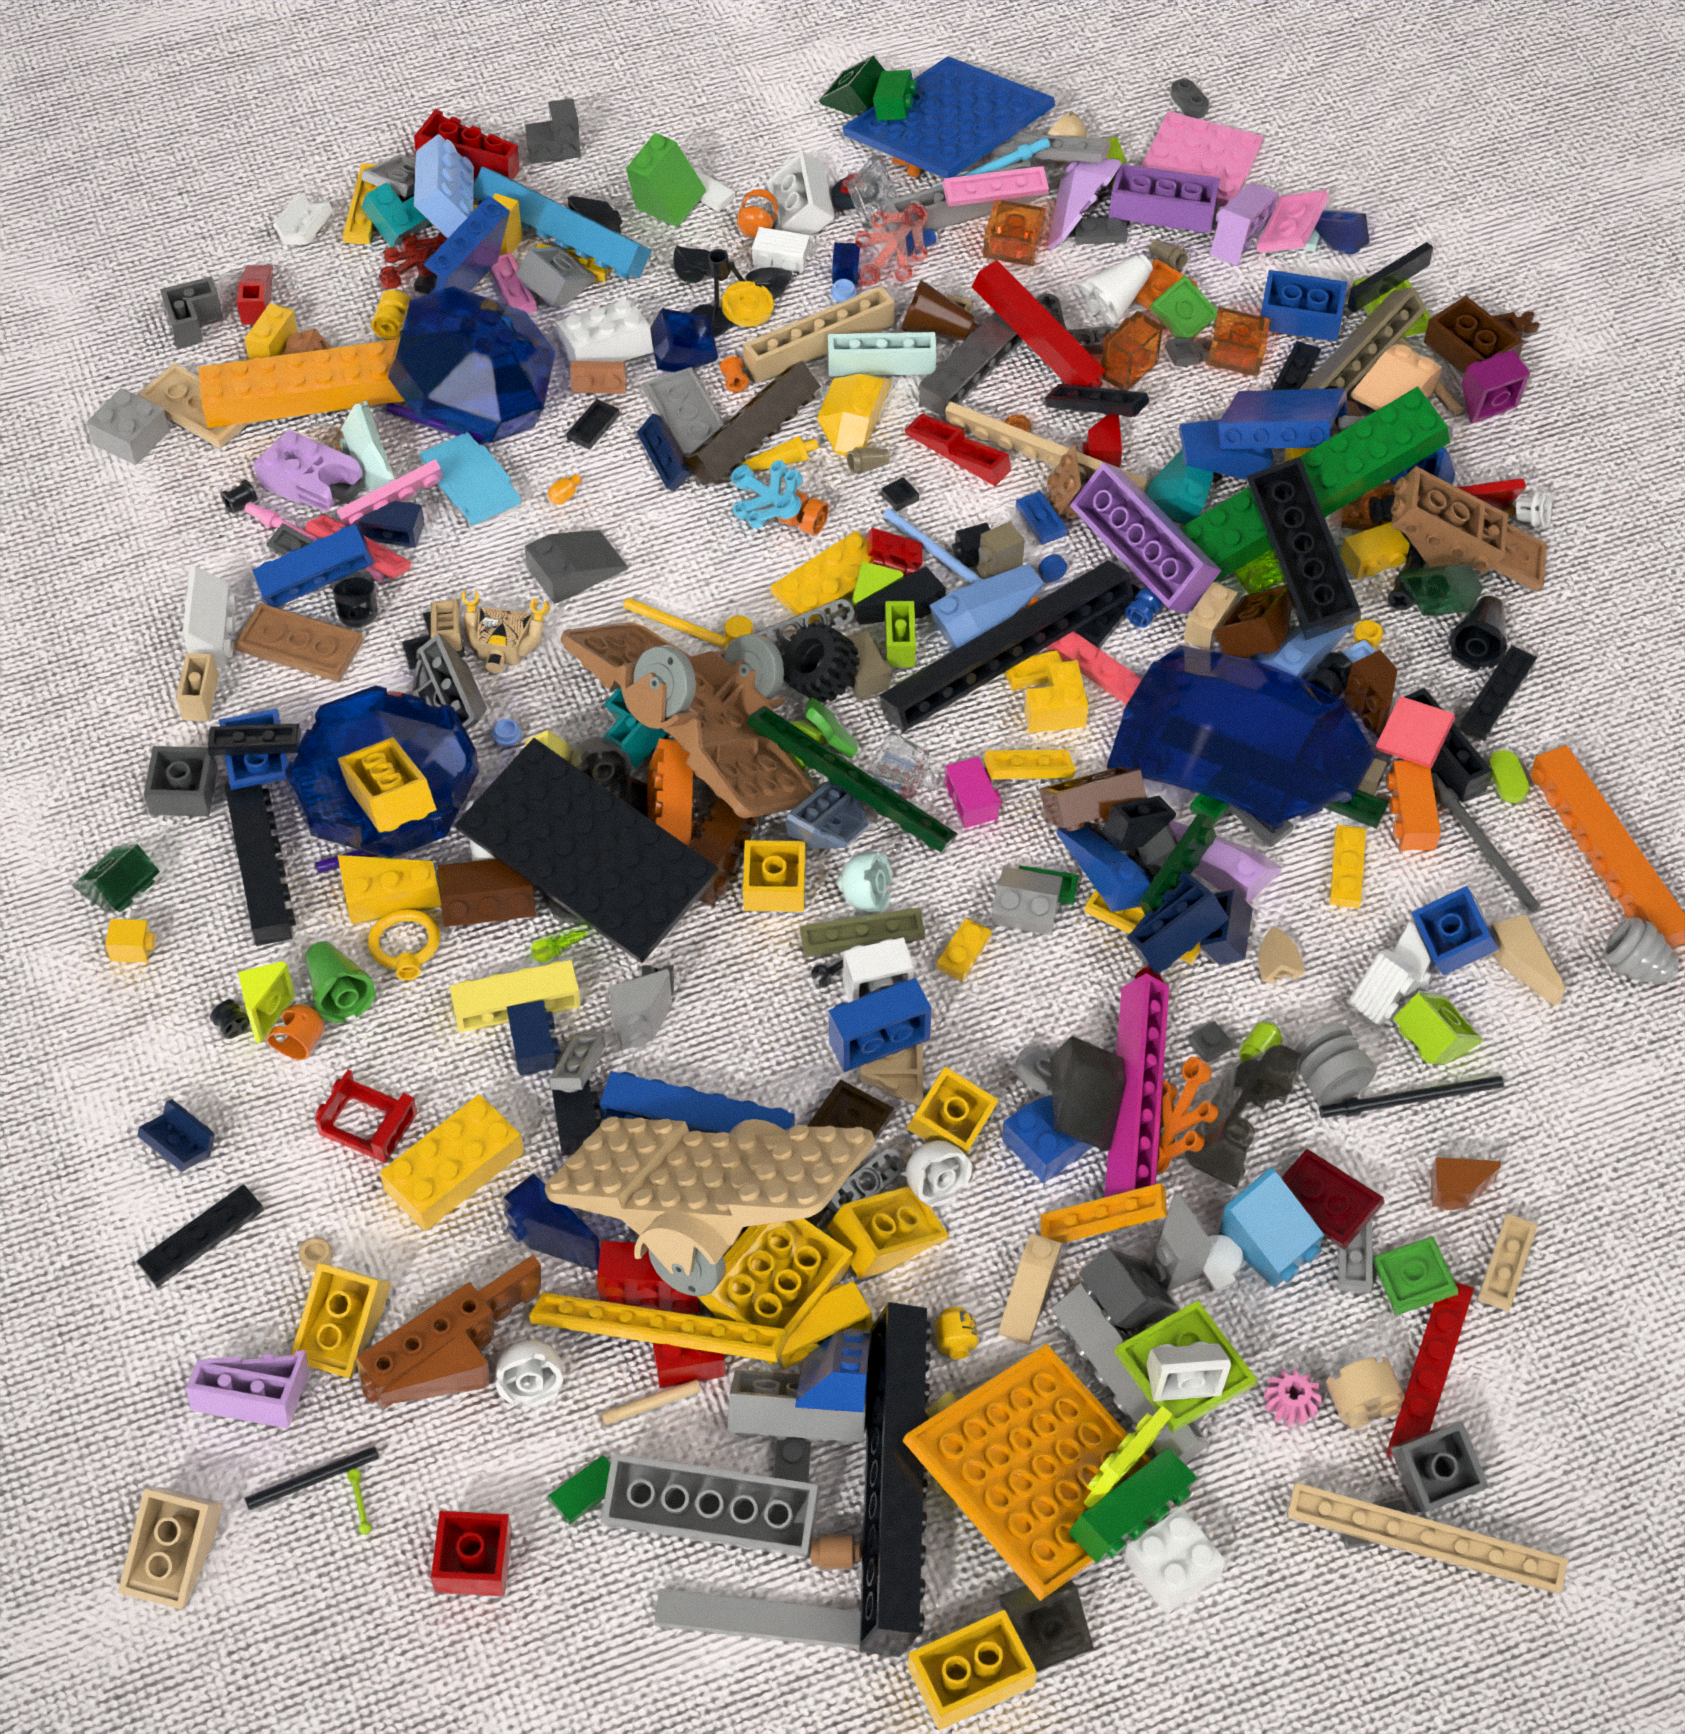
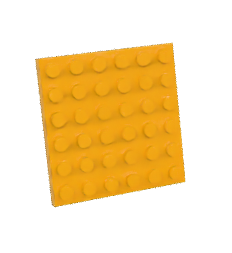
M1048 1344L1040 1347L905 1435L902 1441L1040 1601L1095 1562L1068 1532L1079 1516L1089 1509L1084 1504V1501L1091 1493V1490L1087 1488L1088 1484L1101 1471L1099 1468L1111 1453L1115 1454L1117 1451L1121 1453L1117 1448L1128 1433ZM1146 1453L1117 1486L1151 1461Z

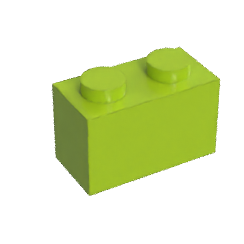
M885 601L886 660L891 668L915 667L914 601Z

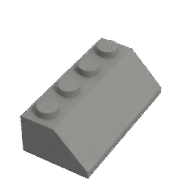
M735 1370L729 1394L727 1432L735 1433L737 1436L745 1438L753 1437L755 1434L769 1435L770 1438L775 1440L797 1437L812 1443L821 1442L823 1439L836 1440L837 1443L842 1445H853L857 1442H863L868 1380L864 1413L795 1408L799 1374Z

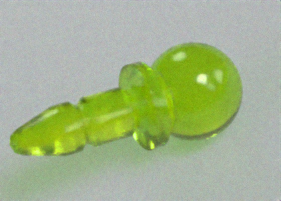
M573 931L569 935L557 938V940L553 935L548 940H536L531 946V956L536 962H549L554 955H561L560 949L567 948L571 944H576L586 936V932Z

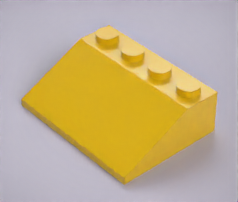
M805 1219L749 1226L723 1257L726 1271L721 1283L712 1293L697 1297L718 1319L787 1329L790 1338L822 1296L836 1286L848 1272L853 1252ZM765 1360L770 1365H773L774 1361Z

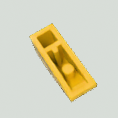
M853 1281L831 1288L827 1294L822 1296L790 1336L780 1356L783 1370L801 1363L802 1359L837 1331L859 1329L864 1332L872 1327V1312Z

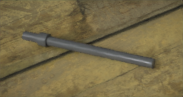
M1432 773L1433 788L1439 795L1438 800L1444 808L1450 809L1530 912L1536 911L1540 907L1539 902L1459 803V796L1452 788H1448L1437 773Z

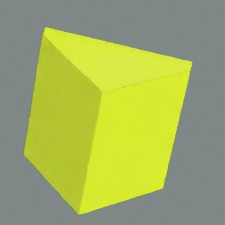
M282 961L238 972L255 1040L259 1043H262L280 1019L282 1013L296 997L288 966Z

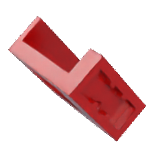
M347 1069L343 1077L335 1081L325 1104L322 1103L317 1109L315 1121L319 1135L383 1163H387L417 1115V1108L414 1097L402 1093L399 1100L355 1082L352 1071ZM349 1100H358L386 1113L385 1118L371 1139H362L334 1126L336 1119Z

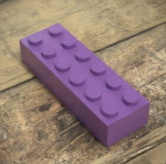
M1103 462L1070 504V507L1169 609L1187 615L1222 571L1117 467Z

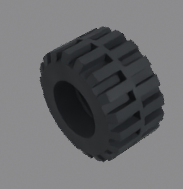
M811 623L808 624L807 629L805 627L800 628L797 635L793 634L790 637V643L784 647L785 654L781 655L784 667L783 679L788 683V686L809 699L813 697L820 703H825L827 699L833 701L837 698L838 694L842 696L846 692L845 688L847 686L851 687L853 676H857L858 670L856 666L860 664V658L856 657L859 653L858 649L854 646L852 640L824 623H818V625ZM823 658L821 664L817 667L819 661Z

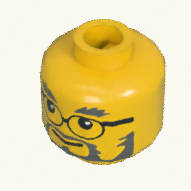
M950 1307L940 1312V1316L935 1319L933 1324L937 1349L942 1354L950 1355L952 1359L968 1357L969 1352L974 1350L979 1343L975 1317L962 1307Z

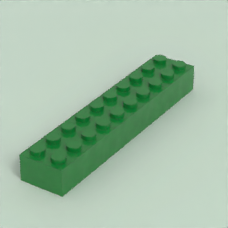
M1417 386L1301 455L1324 518L1450 443L1447 424ZM1248 488L1180 527L1222 570L1214 582L1221 580L1271 550Z

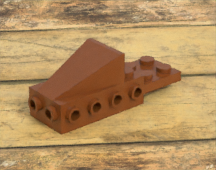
M531 1255L479 1291L469 1281L356 1356L359 1379L363 1384L361 1390L369 1403L374 1404L377 1402L383 1411L394 1403L480 1390L489 1386L488 1362L479 1350L486 1347L492 1341L494 1336V1320L499 1322L505 1319L512 1312L513 1307L521 1302L528 1303L539 1294L541 1289V1264L536 1257Z

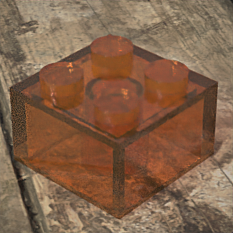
M1003 200L994 201L984 234L983 258L1034 267L1044 232L1046 208Z
M1218 307L1211 329L1205 364L1257 377L1266 351L1270 319Z
M1136 311L1130 318H1125L1120 326L1113 333H1108L1103 340L1102 346L1104 348L1100 365L1106 370V373L1102 379L1120 390L1128 391L1158 364L1163 326L1139 311Z

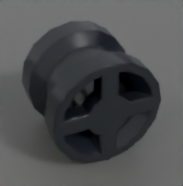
M1394 494L1386 495L1385 498L1381 499L1379 497H1371L1369 499V516L1374 525L1381 524L1385 520L1392 522L1393 514L1391 509L1394 504Z
M233 999L221 1002L210 1014L211 1022L215 1026H220V1032L226 1039H232L241 1035L250 1024L248 1015L239 1011V1004Z

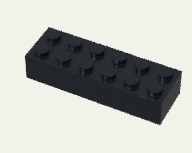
M1301 456L1246 476L1248 491L1305 639L1308 640L1361 621L1360 607Z

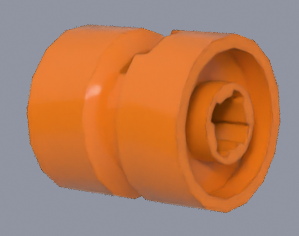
M796 490V495L802 502L798 514L789 519H781L778 516V520L791 527L799 525L800 531L817 536L828 518L829 504L815 497L809 500L808 494Z

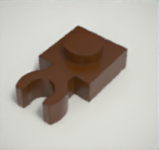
M1514 312L1493 316L1520 338H1522L1523 332L1531 334L1538 331L1539 322L1532 323L1533 312H1525L1521 317H1517Z

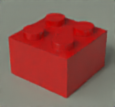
M439 1511L431 1580L435 1593L505 1596L512 1538L509 1514Z

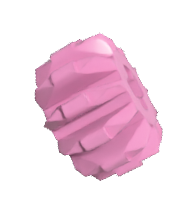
M1297 1367L1292 1370L1291 1375L1282 1369L1279 1371L1278 1378L1272 1376L1267 1384L1269 1388L1265 1389L1263 1395L1264 1399L1268 1401L1266 1404L1267 1412H1276L1275 1422L1280 1421L1282 1418L1287 1419L1288 1427L1293 1426L1294 1420H1297L1303 1426L1307 1423L1308 1417L1315 1418L1318 1413L1317 1407L1322 1402L1321 1395L1317 1394L1320 1389L1319 1383H1309L1311 1379L1310 1373L1305 1374L1303 1377L1298 1376ZM1290 1395L1295 1396V1400L1290 1399Z

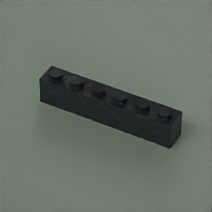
M230 784L224 785L256 946L293 939L291 927L296 926L293 908L287 909L286 902L291 901L288 883L282 884L281 878L286 877L283 859L277 860L276 856L277 853H282L278 835L272 836L271 830L277 829L273 811H267V806L272 805L269 788L263 789L262 784L231 790Z

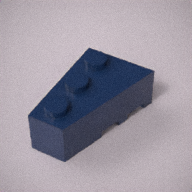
M1185 870L1179 876L1181 882L1172 893L1168 890L1162 896L1164 902L1155 912L1149 911L1127 936V940L1141 962L1155 975L1168 969L1173 962L1186 952L1191 951L1196 944L1210 933L1217 931L1229 919L1214 893Z

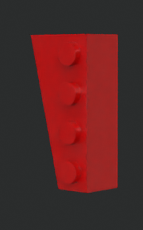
M438 109L432 112L414 135L415 156L419 148L438 134L445 140H450L455 146L456 151L462 157L468 158L473 164L475 178L478 177L482 166L512 180L519 172L518 145L493 134L486 136L481 133V129L471 126L468 128L462 125L461 120L452 116L448 119L444 117L443 112Z

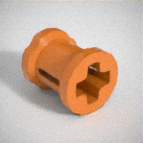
M738 356L727 357L720 363V371L726 376V388L733 392L742 391L749 384V378L742 370L744 367L743 361Z

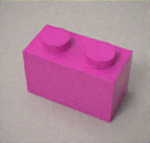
M979 757L945 766L944 784L964 828L997 820L999 807L1002 806L1001 795L998 789H993L991 785L992 779L987 768L983 767Z

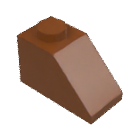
M1436 1157L1430 1172L1432 1207H1442L1445 1210L1465 1209L1496 1181L1501 1168V1161Z

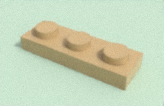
M1508 1213L1506 1214L1477 1299L1478 1301L1509 1312L1538 1224Z

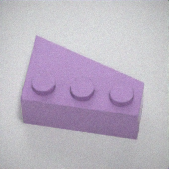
M1251 182L1244 189H1240L1234 198H1230L1228 204L1224 207L1221 206L1216 216L1218 225L1210 255L1238 266L1241 262L1243 249L1248 251L1252 246V243L1249 242L1254 234L1259 236L1267 225L1275 209L1279 193Z
M306 1350L295 1351V1355L274 1357L273 1353L262 1354V1358L241 1360V1356L197 1360L186 1387L191 1411L289 1429L309 1375Z

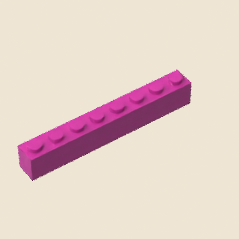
M1144 974L1121 987L1105 1197L1156 1184L1170 986L1148 974Z

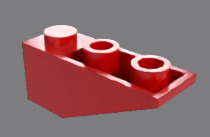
M273 265L246 266L239 281L237 305L242 325H254L271 301Z

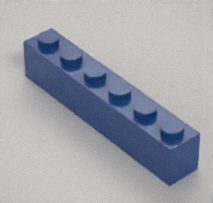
M611 1071L600 1101L602 1119L618 1117L624 1119L643 1118L647 1120L670 1119L671 1121H685L689 1132L729 1133L738 1123L751 1119L767 1121L784 1130L795 1126V1114L789 1113L783 1108L776 1107L772 1109L759 1106L757 1103L749 1100L738 1101L729 1099L719 1093L708 1094L699 1092L689 1086L678 1087L669 1085L659 1079L648 1080L639 1078L629 1072L618 1073Z

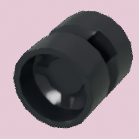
M1327 653L1303 682V689L1308 698L1318 705L1332 706L1347 687L1352 666L1351 661L1339 653Z

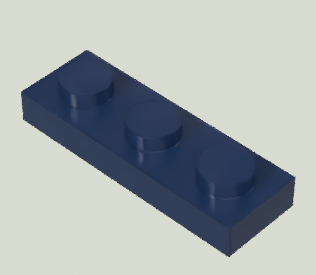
M652 413L637 431V434L666 489L675 491L691 472L661 416Z

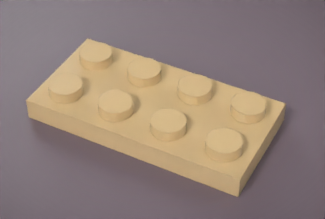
M173 363L137 394L139 397L164 408L166 418L220 449L249 424L238 423L231 424L230 426L207 428L202 408L199 376L176 363Z

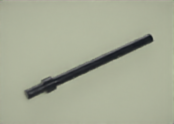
M1500 1075L1359 1100L1357 1097L1345 1098L1341 1103L1319 1106V1113L1322 1119L1345 1115L1346 1117L1359 1116L1364 1111L1499 1089L1504 1087V1081Z

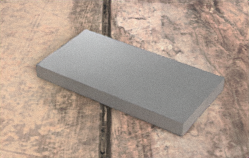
M692 367L642 383L645 395L656 414L661 416L683 459L688 457L724 424Z

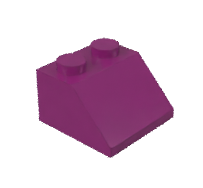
M1514 350L1498 353L1490 359L1482 362L1476 361L1467 367L1461 385L1471 424L1518 406L1531 373Z

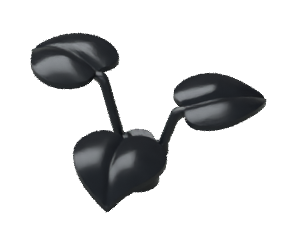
M676 245L673 264L679 279L687 283H698L704 276H712L714 278V306L703 304L695 307L689 314V325L699 337H717L725 333L732 325V321L728 320L723 314L722 307H719V281L727 279L730 271L734 273L739 281L745 280L735 268V263L729 262L728 253L725 250L714 249L707 251ZM759 268L749 272L746 275V281L755 282V285L759 287H766L772 294L773 299H776L787 288L793 273L784 269Z

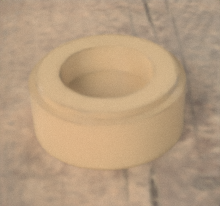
M318 1237L306 1240L299 1248V1259L302 1266L308 1271L315 1272L318 1263L331 1264L333 1253L330 1244L325 1239Z

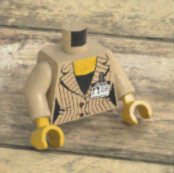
M464 590L461 597L467 606V611L464 612L465 635L471 648L478 651L479 660L486 662L485 667L489 672L500 673L504 664L515 666L520 664L523 656H527L539 646L545 623L542 619L543 616L550 612V604L546 600L543 609L537 611L539 600L537 598L532 599L530 608L535 613L533 618V613L479 607V611H476L475 606L480 602L479 594L475 590V600L467 602V595Z

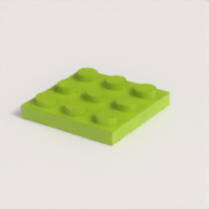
M1198 1300L1117 1345L1114 1350V1354L1154 1409L1158 1411L1163 1406L1173 1414L1166 1424L1172 1434L1256 1386L1258 1380ZM1195 1342L1219 1343L1231 1363L1221 1396L1153 1401L1147 1369V1361L1151 1349L1163 1344L1179 1347L1189 1346Z

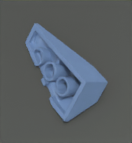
M1028 563L957 589L929 605L934 624L952 648L956 650L1014 616L1019 609H1023L1042 589L1044 582Z

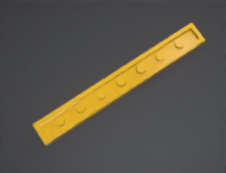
M545 1292L541 1293L529 1314L531 1324L659 1344L667 1343L678 1347L778 1362L789 1339L787 1329Z

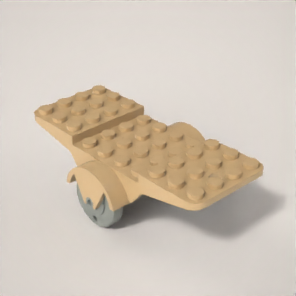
M609 1117L601 1122L594 1133L567 1159L561 1169L549 1179L545 1186V1192L548 1199L554 1203L621 1219L640 1235L635 1244L634 1254L636 1259H641L648 1251L655 1271L669 1286L687 1295L705 1296L712 1293L723 1280L726 1271L723 1255L736 1242L743 1227L804 1219L817 1214L829 1203L872 1149L875 1139L870 1130L862 1127L835 1128L834 1126L810 1127L797 1125L787 1132L773 1123L751 1119L738 1123L729 1133H702L700 1131L689 1132L685 1121Z

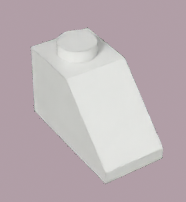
M1409 922L1393 953L1418 970L1413 978L1416 980V984L1411 992L1406 995L1413 998L1419 989L1425 991L1432 973L1428 972L1431 962L1430 956L1416 926Z

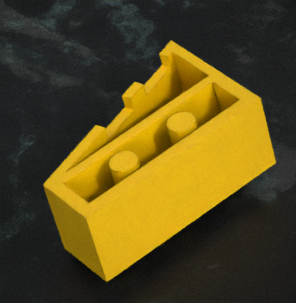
M337 855L351 924L380 919L398 910L411 909L419 911L441 906L433 861Z

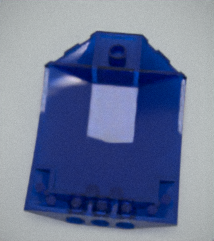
M1180 645L1151 664L1124 709L1106 767L1107 770L1119 766L1140 769L1144 779L1174 785L1214 798L1264 821L1275 830L1283 827L1284 821L1297 816L1303 819L1323 811V806L1338 800L1341 804L1352 800L1371 766L1375 754L1344 702L1329 692L1295 675L1263 663Z

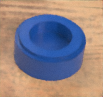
M1052 554L1041 561L1038 572L1044 581L1054 582L1064 576L1068 566L1061 555Z

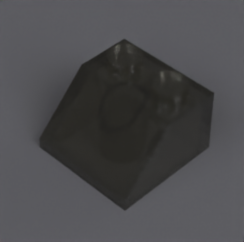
M1071 1579L1041 1601L1027 1585L999 1595L1002 1610L1005 1609L1036 1671L1094 1649L1079 1592Z

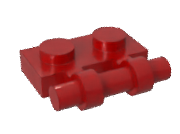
M873 527L867 533V555L871 556L869 563L899 570L904 575L903 578L918 571L922 566V542Z

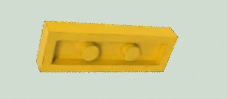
M986 750L983 757L991 779L1073 778L1076 771L1068 750Z
M1336 824L1330 905L1360 908L1366 828Z

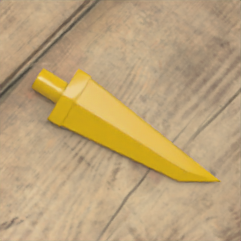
M797 436L746 460L742 465H747L755 472L769 469L777 460H782L786 465L801 461L805 462L809 460L807 453L819 449L816 439L802 442L800 436Z

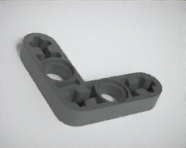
M1047 293L1038 296L1036 300L1046 310V306L1051 309L1049 313L1066 329L1059 299L1055 295ZM1105 326L1067 330L1076 340L1085 339L1089 342L1082 346L1091 355L1112 353L1120 347L1121 333L1114 327Z
M886 1149L874 1155L848 1177L826 1205L828 1209L836 1215L841 1208L838 1200L844 1194L847 1197L845 1204L876 1194L903 1171L904 1159L902 1155L894 1149ZM890 1159L892 1161L890 1169L879 1173L876 1169L880 1168L886 1163V1160ZM861 1174H866L871 1178L872 1187L870 1190H864L860 1186L859 1177Z

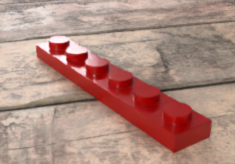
M1454 1281L1458 1288V1295L1434 1302L1404 1395L1405 1398L1402 1401L1401 1411L1398 1414L1386 1453L1393 1455L1390 1449L1391 1446L1430 1431L1474 1291L1473 1287Z

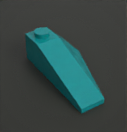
M1181 449L1149 483L1145 494L1168 517L1187 524L1201 513L1214 472L1185 465Z

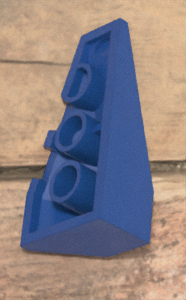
M1085 825L1083 828L1073 831H1067L1066 828L1057 829V835L1112 912L1141 907L1139 900L1153 881L1142 868Z

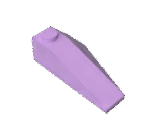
M1105 158L1103 163L1071 161L1065 166L1064 170L1066 173L1059 185L1047 243L1048 249H1053L1066 239L1083 217L1082 213L1098 198L1096 194L1103 186H1107L1122 164L1119 160Z

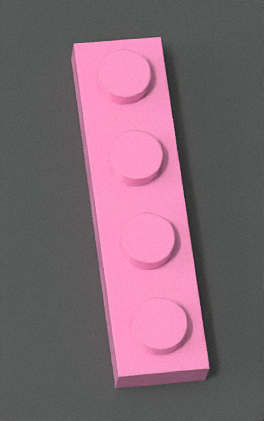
M1043 166L945 178L942 183L948 207L1047 194L1049 190Z
M435 459L336 511L344 525H359L360 517L393 501L408 500L415 495L416 491L423 487L431 488L444 477L442 470Z

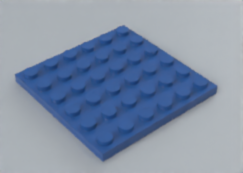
M947 56L914 78L917 81V95L913 96V108L909 109L907 119L877 121L875 107L873 106L842 128L844 136L943 178H953L984 155L990 153L997 146L1009 140L1020 130L1026 128L1030 123L1045 115L1046 112L1055 107V100L1052 96Z

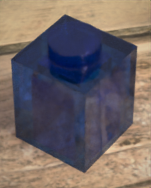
M834 242L832 284L837 280L847 279L853 282L854 285H858L860 244Z

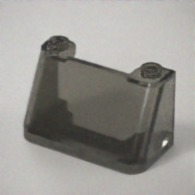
M1274 1045L1233 1066L1211 1101L1212 1104L1218 1107L1216 1120L1212 1123L1200 1121L1194 1130L1204 1136V1146L1199 1152L1185 1151L1187 1162L1194 1168L1238 1188L1245 1174L1244 1165L1248 1149L1255 1135L1252 1124L1241 1116L1249 1102L1263 1109L1269 1101L1274 1099H1280L1279 1102L1286 1103L1292 1092L1301 1053L1283 1045Z

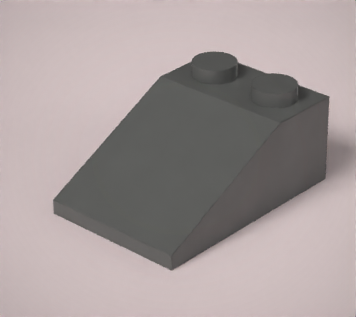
M600 530L549 534L524 546L528 570L554 604L628 570L626 563Z
M1107 1248L1079 1272V1275L1085 1281L1082 1285L1084 1290L1093 1300L1098 1299L1104 1308L1101 1311L1102 1315L1112 1326L1117 1325L1126 1329H1132L1164 1320L1180 1311V1308L1161 1282H1157L1154 1279L1147 1263L1138 1258Z

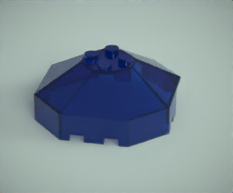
M452 286L409 301L401 321L388 378L418 419L429 422L430 417L444 421L445 428L466 434L467 430L483 434L481 440L494 443L535 427L545 405L556 351L526 311Z
M377 685L319 706L315 713L316 721L312 729L306 730L297 747L298 754L294 762L289 761L285 769L289 791L311 836L390 859L447 837L479 773L476 748L454 707L441 704L440 708L426 704L424 698L403 693L401 697L387 694V688ZM394 737L427 779L436 811L429 813L423 819L403 823L393 831L379 832L348 790L338 758Z

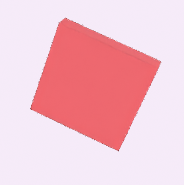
M1399 696L1376 744L1377 751L1432 769L1455 720L1454 713Z

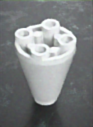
M1139 254L1137 257L1133 256L1083 281L1079 288L1088 300L1085 303L1087 309L1093 315L1099 313L1110 326L1116 324L1150 277V273L1153 271L1150 261L1144 255Z

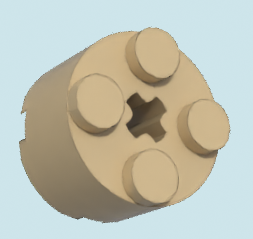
M1375 1357L1354 1362L1340 1369L1341 1377L1335 1381L1332 1375L1326 1380V1386L1339 1417L1343 1423L1349 1424L1351 1430L1366 1426L1370 1418L1379 1415L1382 1418H1388L1401 1411L1399 1404L1404 1400L1405 1396L1387 1357H1382V1362L1377 1363Z

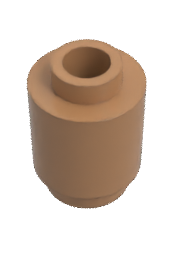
M820 1534V1538H811L812 1566H820L821 1570L854 1569L855 1562H861V1541H854V1534Z

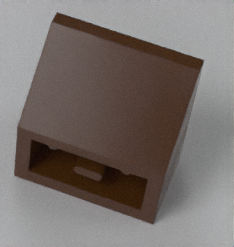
M1381 650L1352 663L1344 695L1347 707L1350 710H1354L1361 718L1366 729L1371 730L1378 739L1387 722L1398 671Z

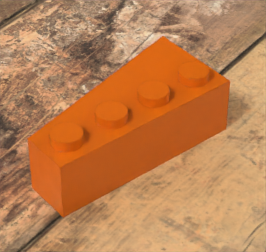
M659 738L646 773L648 818L689 846L694 830V822L692 820L693 770L686 764L690 753L685 751L677 740Z

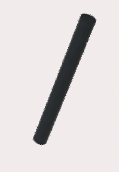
M375 1446L247 1496L244 1499L248 1510L379 1459Z

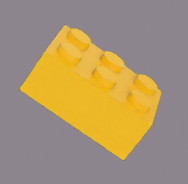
M1005 1609L908 1654V1670L938 1731L1035 1686L1037 1671Z

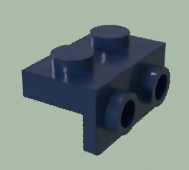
M173 1099L165 1102L163 1114L140 1126L137 1136L178 1170L183 1172L210 1157L215 1134Z

